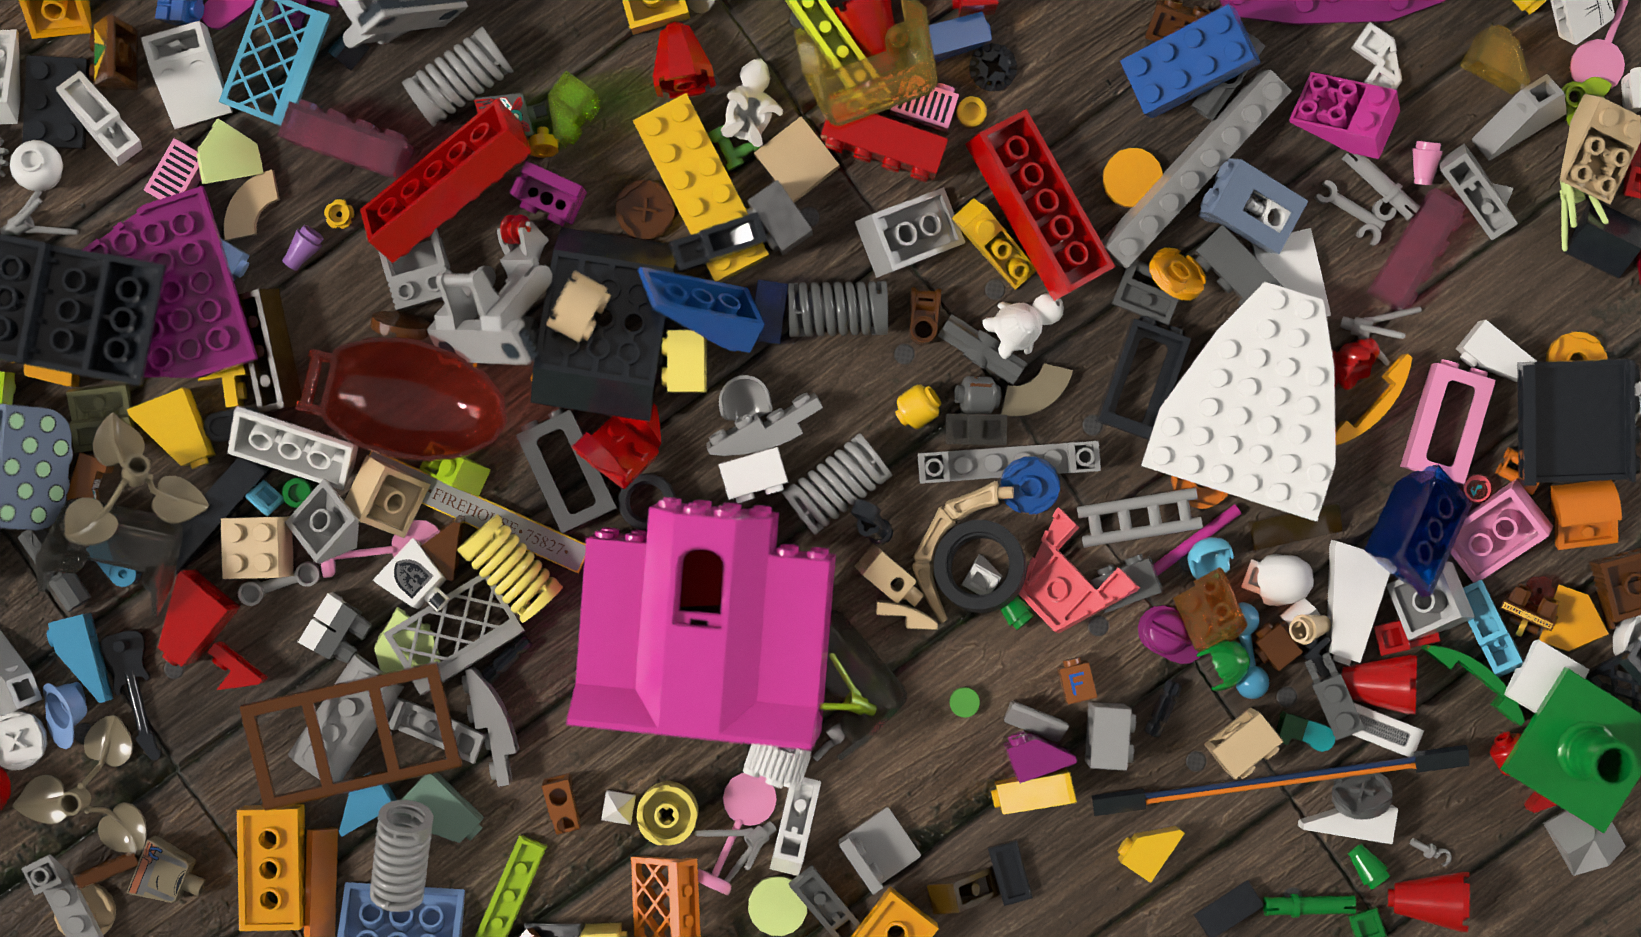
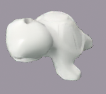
M761 58L754 59L742 67L739 75L743 85L736 87L735 90L728 93L729 103L726 110V122L721 129L723 136L727 138L735 136L739 139L748 140L755 147L763 145L761 134L770 122L772 112L779 116L783 113L782 107L763 92L768 87L771 77L767 64Z
M1044 293L1036 298L1032 306L1026 303L1010 304L1002 301L998 304L1001 310L995 317L984 319L983 326L987 331L997 334L1001 341L998 351L1003 359L1010 357L1013 351L1024 350L1027 355L1032 352L1033 344L1042 332V325H1051L1061 319L1064 309L1063 302L1060 298L1053 301L1049 293Z

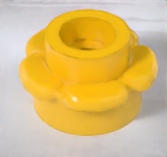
M334 200L333 203L328 204L325 208L326 222L332 228H347L352 222L351 218L354 217L353 207L347 205V202L344 200ZM338 212L342 213L341 217H337Z

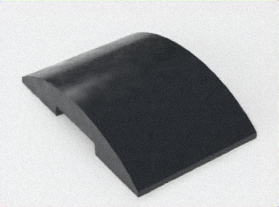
M0 234V360L142 386L166 265L72 249Z

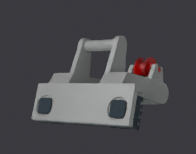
M338 0L353 23L343 35L344 44L348 48H356L360 44L372 42L387 44L411 30L446 26L468 7L465 0Z
M523 214L516 216L507 215L501 221L500 228L497 229L499 243L505 254L500 261L508 276L505 280L506 286L498 295L492 288L496 280V274L490 266H481L470 274H452L450 271H441L438 274L437 284L445 304L435 314V321L426 330L442 362L529 364L538 355V351H534L536 349L535 345H531L533 341L528 340L530 335L525 334L528 331L526 328H523L525 324L520 318L549 287L552 282V272L549 267L539 265L544 245L549 240L527 216ZM479 313L481 320H473Z

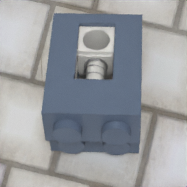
M1228 159L1220 167L1215 177L1216 183L1214 187L1205 194L1200 205L1201 210L1198 217L1207 222L1223 225L1265 252L1280 254L1308 200L1242 159ZM1251 194L1261 199L1262 202H1258V199L1257 201L1256 199H1253V196H1251ZM1245 208L1246 211H1251V214H1255V216L1253 217L1249 215L1248 213L1243 211V209ZM1273 210L1274 219L1269 223L1268 213Z

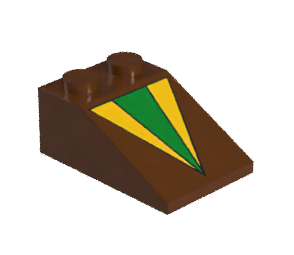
M106 15L94 25V34L90 35V49L94 52V64L90 65L89 70L90 79L94 82V86L102 90H138V30L115 15Z

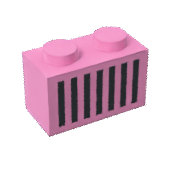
M909 74L908 78L902 76L890 114L947 133L959 94L954 93L953 87L938 83L937 87L926 84V79L918 75Z
M174 138L144 191L158 199H162L196 188L198 183L202 182L197 159L198 151Z

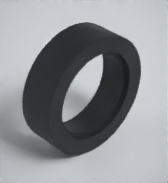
M971 520L959 524L943 537L935 553L934 573L940 589L955 605L970 612L988 613L1005 607L1019 594L1026 578L1027 564L1022 547L1009 530L992 521ZM978 538L996 541L1006 550L1009 558V572L1004 583L995 591L985 595H973L963 591L957 586L952 575V561L958 549L966 542Z

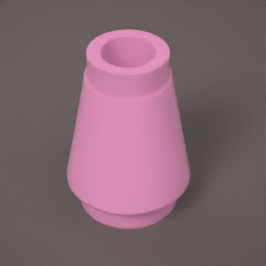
M1416 141V148H1412L1415 184L1432 185L1443 151H1440L1441 143Z

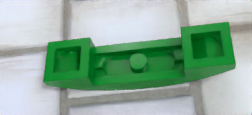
M1426 644L1421 647L1423 651L1445 668L1452 669L1456 662L1497 694L1490 704L1512 723L1519 726L1523 725L1525 720L1518 703L1504 695L1507 689L1506 685L1491 670L1475 659L1446 647Z

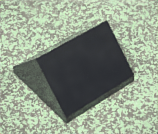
M1589 199L1568 243V250L1564 251V253L1615 278H1620L1641 250V222L1600 203L1608 219V224H1603Z

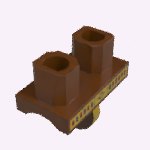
M1520 583L1517 584L1510 595L1507 594L1500 607L1512 613L1508 622L1519 627L1516 635L1522 637L1525 630L1536 635L1539 626L1552 631L1558 619L1556 614L1559 601L1544 595L1539 607L1531 605L1527 602L1533 590Z

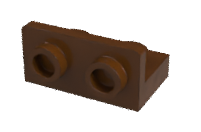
M1157 0L1145 38L1156 42L1211 12L1199 6H1194L1193 9L1183 6L1180 0Z

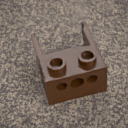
M1641 547L1589 561V564L1592 566V575L1595 577V587H1597V594L1606 628L1615 629L1614 622L1641 616Z

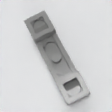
M397 697L387 712L390 729L399 730L444 749L436 712ZM451 718L460 758L475 764L486 735Z

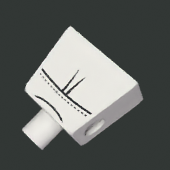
M1550 0L1559 37L1574 45L1579 44L1613 20L1615 16L1612 0Z

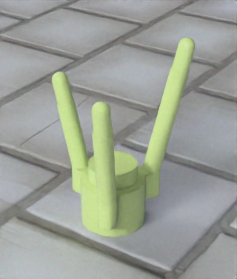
M1560 181L1562 250L1567 251L1568 209L1571 227L1575 228L1577 226L1575 203L1584 201L1586 193ZM1588 195L1602 223L1608 224V219L1599 200Z

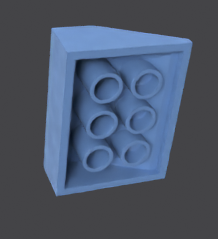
M345 882L337 937H462L464 889L425 887L424 899L418 907L409 911L393 912L380 908L371 900V884Z

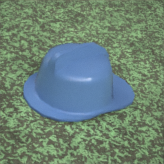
M79 682L64 684L58 687L47 683L43 687L47 727L54 742L60 748L68 749L74 742V726L87 714L83 687Z

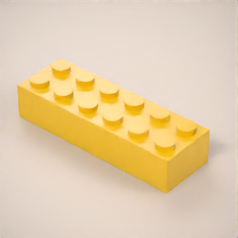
M687 93L633 120L691 235L698 233L700 230L748 215ZM762 243L706 265L714 281L722 282L769 258V254Z

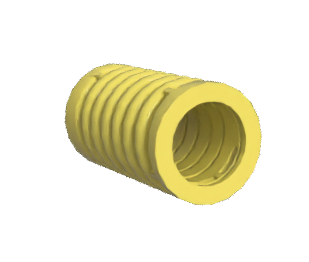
M496 514L472 534L457 550L467 561H472L477 557L472 562L474 569H479L487 563L479 572L482 578H486L498 569L487 580V584L492 587L505 578L495 588V593L502 595L512 587L503 596L502 600L504 603L509 604L524 592L511 606V611L518 613L520 621L523 623L551 601L561 591L563 586L556 578L549 577L548 569H541V561L534 560L533 552H526L527 546L525 543H518L519 537L516 534L510 535L511 528L508 525L502 526V518L499 514ZM541 593L532 604L529 602L534 596Z

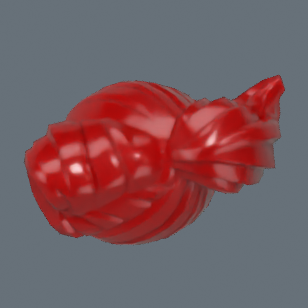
M1372 338L1360 339L1357 342L1343 345L1338 352L1332 350L1334 388L1339 383L1343 389L1349 390L1356 385L1358 380L1370 377L1372 364L1377 360L1380 353L1379 346Z

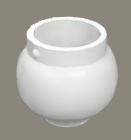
M31 140L24 142L16 148L11 156L10 169L13 178L22 187L32 191H45L52 189L60 181L63 162L61 155L54 146L44 141Z

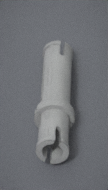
M1347 153L1342 158L1343 161L1383 196L1382 200L1385 203L1389 202L1406 220H1409L1413 214L1405 208V205H1408L1415 213L1421 207L1401 190L1403 186L1400 183L1395 184L1366 156L1353 154L1358 159L1355 161Z

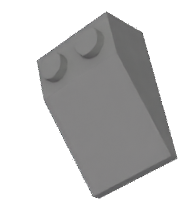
M944 187L855 221L876 278L965 243L960 228L951 219L955 214Z

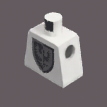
M412 538L373 581L413 608L419 609L427 602L438 612L449 601V598L439 589L446 581V578L422 549V543Z

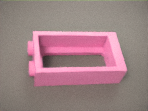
M1442 359L1441 363L1430 365L1400 467L1456 484H1465L1496 380L1487 378L1488 372L1470 368V371L1467 372L1458 369V363ZM1453 380L1472 386L1475 389V394L1454 463L1448 467L1429 461L1426 454L1447 384Z

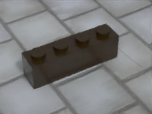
M256 289L239 294L241 306L258 360L249 362L248 365L259 414L278 413L304 406L279 289Z

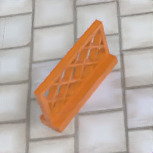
M632 856L634 937H646L644 929L646 924L654 932L652 937H667L664 931L668 926L671 928V937H700L697 858L674 859ZM642 864H645L652 873L647 880L642 875ZM666 866H668L669 882L661 873ZM655 880L663 888L659 896L651 887ZM645 894L653 903L649 910L643 904V896ZM667 896H669L670 912L663 904ZM656 910L665 919L660 926L652 917Z

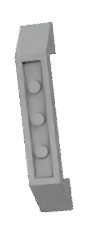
M1099 441L918 453L920 484L1001 478L1005 468L1013 461L1022 457H1038L1047 460L1055 467L1058 474L1101 471Z
M49 854L21 868L34 895L41 892L44 893L66 937H104L81 890L78 889L73 875L52 855Z

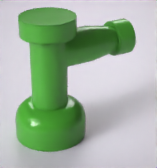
M720 126L709 132L708 136L711 142L719 144L728 164H726V167L729 171L744 164L742 157L752 151H757L760 147H755L749 142L734 148L729 137L727 138L722 135L721 129L723 126Z

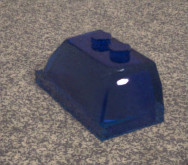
M1440 465L1428 466L1423 471L1412 472L1395 483L1366 545L1365 551L1396 578L1410 584L1421 597L1432 596L1472 503Z

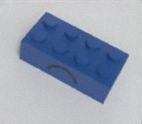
M1230 4L1120 60L1144 115L1155 118L1261 63L1237 10Z

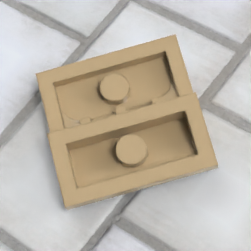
M801 116L754 152L757 159L774 180L780 182L793 203L840 168L838 162Z
M876 599L877 615L905 616L906 628L937 629L938 623L935 619L914 607L912 608L909 605L894 601Z

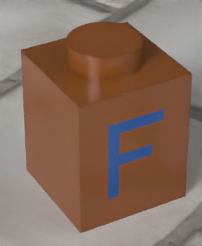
M1080 657L1063 660L1064 666L1057 667L1065 702L1069 705L1097 698L1089 662L1086 660L1081 661Z

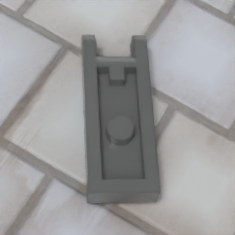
M810 865L789 882L790 888L832 937H842L837 929L848 920L855 927L861 924L856 915L813 865Z

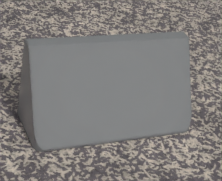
M1016 701L1010 702L1004 717V721L1008 724L1055 742H1059L1069 727L1065 720Z

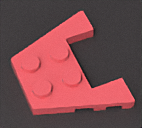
M1058 507L1052 516L1054 519L1049 530H1045L1042 536V544L1035 558L1032 557L1027 567L1025 582L1019 595L1054 632L1059 634L1135 593L1140 587L1122 569L1117 568L1096 589L1059 551L1080 527Z

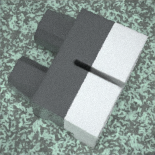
M331 592L324 598L314 615L315 618L310 621L298 643L329 660L336 658L349 663L358 649L345 641L351 632L363 640L373 625L361 616L363 613L361 610L351 606L342 597Z

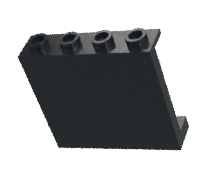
M1614 358L1517 362L1518 481L1522 485L1537 486V483L1602 480H1628L1636 482V474L1640 473L1641 463L1639 456H1636V444L1640 443V428L1636 426L1635 414L1640 412V398L1638 395H1635V383L1640 381V369L1638 365H1635V360Z

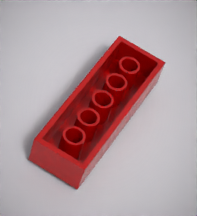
M498 98L495 99L360 209L368 242L392 263L400 257L406 256L412 247L422 239L431 236L438 226L446 220L452 219L458 210L468 202L476 200L483 190L492 183L498 182L508 170L526 159L528 154L531 153V149L521 121Z
M1027 109L982 131L965 144L1053 301L1058 300L1115 267Z

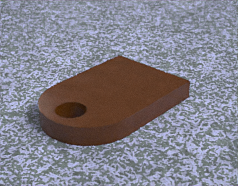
M129 852L79 872L73 877L78 889H81L139 864L135 854Z

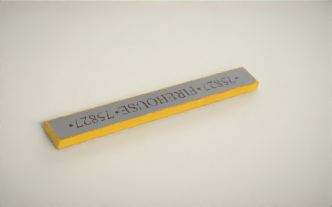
M371 449L369 456L391 464L431 484L421 504L453 518L459 515L465 516L464 523L477 529L482 527L496 514H499L502 518V526L508 525L511 528L510 535L516 534L519 537L518 543H525L527 551H531L533 554L571 571L580 573L585 561L586 543L481 496L477 497L453 488L414 466L376 449Z

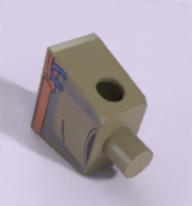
M155 835L147 839L138 862L139 865L136 867L127 893L175 903L182 898L184 891L200 896L206 879L191 874L196 863L195 858Z

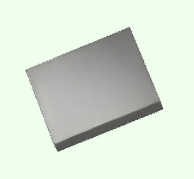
M323 479L285 521L289 529L318 564L357 548L359 519L329 481Z

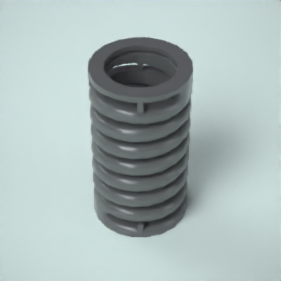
M858 281L855 287L852 282H846L844 286L840 282H834L832 288L828 282H823L821 287H819L818 283L812 282L809 286V292L807 284L804 282L799 284V291L798 283H788L790 337L805 336V334L811 337L814 335L815 329L818 336H824L826 325L830 336L837 334L838 327L840 335L846 336L849 333V321L850 331L854 336L859 335L861 326L863 335H870V333L871 335L888 334L887 281H877V285L874 281H870L867 285V290L865 283L862 281Z

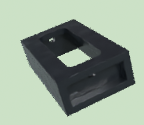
M1140 315L1139 320L1134 318L1130 321L1095 421L1150 440L1159 408L1174 389L1191 338L1184 336L1186 331L1168 326L1166 330L1157 327L1156 320ZM1142 338H1147L1166 345L1167 353L1144 418L1139 423L1117 415L1115 410L1139 342Z

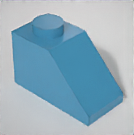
M388 784L349 792L339 829L342 837L376 818L382 806L397 800Z

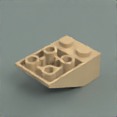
M1584 94L1570 122L1559 181L1607 204H1611L1641 142V116L1602 97Z

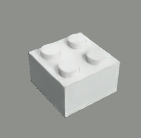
M778 447L719 464L728 498H736L737 503L754 499V492L765 489L766 495L784 490L783 483L788 482Z

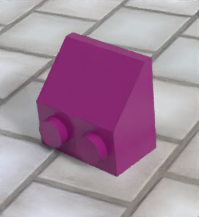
M1024 730L1009 735V741L1003 743L1014 774L1020 784L1077 763L1075 756L1070 750L1033 733L1026 734Z

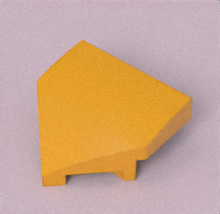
M1558 585L1554 599L1559 601L1556 614L1558 619L1552 631L1543 628L1539 640L1570 652L1609 635L1588 594Z

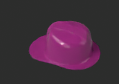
M1164 605L1154 606L1147 610L1140 618L1138 634L1143 645L1173 662L1180 664L1192 663L1200 658L1197 657V653L1207 645V635L1203 626L1195 619L1174 608Z

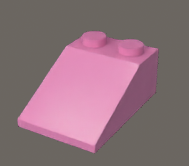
M1515 479L1445 530L1438 538L1472 582L1475 583L1481 579L1483 580L1547 538L1553 525L1520 482Z

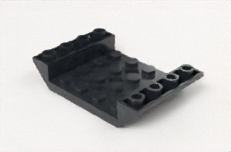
M561 227L553 250L550 267L552 282L546 290L536 347L538 355L535 357L533 364L531 403L650 422L666 315L653 308L638 271L640 267L675 273L676 265L669 244ZM574 271L607 287L606 293L611 295L604 311L612 315V322L606 327L595 324V328L588 341L581 339L580 342H577L547 326L549 318L554 321L556 320V317L552 316L553 310L568 281L576 282V280L572 279ZM598 312L595 313L592 320L595 321V317L598 314ZM631 316H637L642 320L641 328L634 332L629 331L625 327L626 320Z

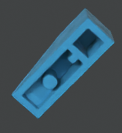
M91 612L48 623L47 639L50 646L54 647L55 653L99 703L114 699Z

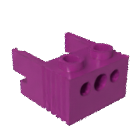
M526 161L521 171V177L517 176L510 192L517 200L521 201L519 207L534 214L541 210L549 214L547 220L560 226H564L565 222L573 225L587 194L586 190L581 185ZM538 190V195L532 197L533 191ZM548 195H553V202L550 205H544V198ZM561 203H566L565 208L563 210H559V205Z

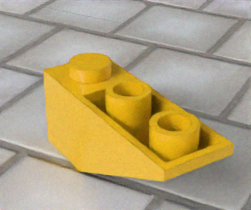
M974 198L951 218L972 244L1015 290L1036 272L1032 262L989 209Z

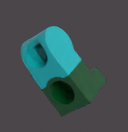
M1281 711L1275 732L1283 741L1282 744L1289 745L1291 738L1306 742L1310 747L1321 752L1328 751L1333 747L1335 736L1331 728L1321 723Z

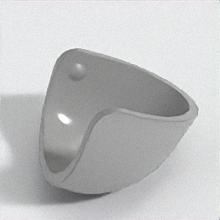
M741 375L732 378L723 386L719 396L720 413L722 418L726 420L736 421L748 413L751 416L758 413L762 417L773 410L767 387L753 376Z

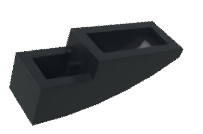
M755 212L671 241L669 248L679 274L736 254L768 240L759 214Z

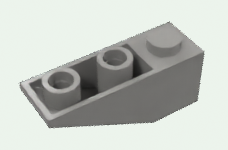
M1548 74L1542 76L1521 89L1472 138L1473 143L1489 161L1567 114L1565 93Z
M0 630V716H4L42 700V696L31 670Z

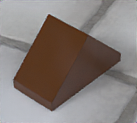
M462 515L457 516L432 534L421 545L422 549L446 580L453 581L458 574L460 553L457 549L462 545L465 516Z

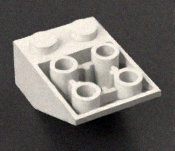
M196 21L141 38L150 70L175 130L233 113L230 106L219 103L225 84L206 25Z

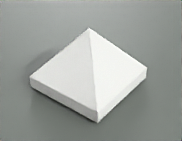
M606 790L601 820L631 825L636 795Z

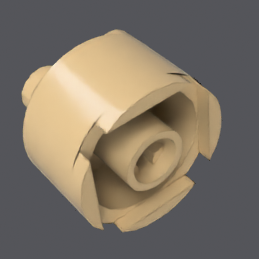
M574 271L572 279L576 280V282L568 281L553 310L552 316L556 317V320L554 321L549 318L547 326L577 342H580L581 339L588 341L596 324L592 318L596 312L602 314L611 295L606 293L607 287Z

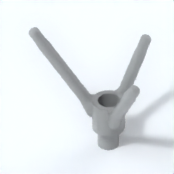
M35 191L18 214L10 218L8 224L0 228L1 234L12 236L13 234L20 235L23 232L26 234L78 235L79 230L34 225L30 215L41 204L42 200L39 197L43 191Z
M1418 306L1379 316L1364 317V319L1359 317L1352 319L1343 316L1340 328L1350 330L1351 334L1358 336V339L1369 338L1370 333L1404 339V333L1375 327L1373 324L1419 313L1422 311V308ZM1380 350L1378 358L1388 366L1390 361Z
M769 821L764 826H757L755 829L696 830L694 834L695 836L704 837L744 836L748 849L724 879L730 882L746 861L745 869H751L759 850L769 841V836L776 831V827Z

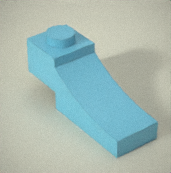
M1482 579L1464 587V592L1475 618L1468 620V623L1494 674L1500 678L1515 671L1516 668L1522 667L1524 660Z

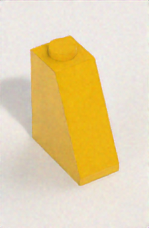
M180 388L127 409L128 415L180 466L191 465L192 469H196L209 464L208 458L216 455L210 439L205 434L204 423L190 388Z
M1066 767L1021 784L1016 777L994 781L996 789L991 790L994 807H1000L1003 815L1076 803L1071 776Z

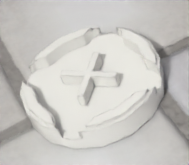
M17 710L0 716V766L8 770H23L36 764L44 755L47 746V732L42 722L33 714L23 710Z

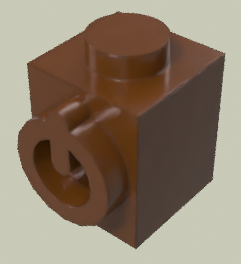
M1283 621L1281 624L1276 622L1274 624L1270 622L1264 624L1255 632L1257 637L1252 640L1257 646L1253 650L1257 657L1264 664L1269 662L1278 671L1303 653L1299 648L1301 643L1296 642L1290 636L1289 625L1286 621Z

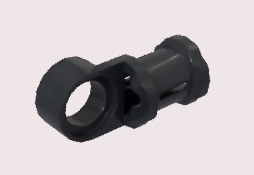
M856 499L851 514L858 519L857 527L859 533L869 537L870 542L875 545L881 546L889 542L893 536V529L891 523L880 516L881 509L867 501Z

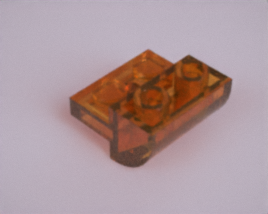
M1221 567L1195 580L1196 586L1173 598L1192 644L1198 652L1224 639L1229 641L1235 639L1247 627L1244 614Z

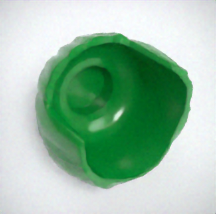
M1229 639L1215 640L1204 646L1197 653V657L1211 653L1215 670L1218 672L1219 677L1223 679L1222 684L1212 687L1214 691L1232 688L1245 677L1250 667V657L1247 650L1240 643Z

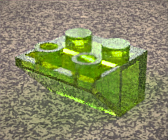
M568 71L563 73L548 94L555 139L564 148L569 143L574 145L583 133V130L580 129L587 119L591 121L601 108L598 105L600 98L596 92Z

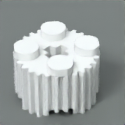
M751 744L743 773L757 778L761 775L766 777L765 782L778 788L785 786L798 791L809 764L811 752L805 749Z

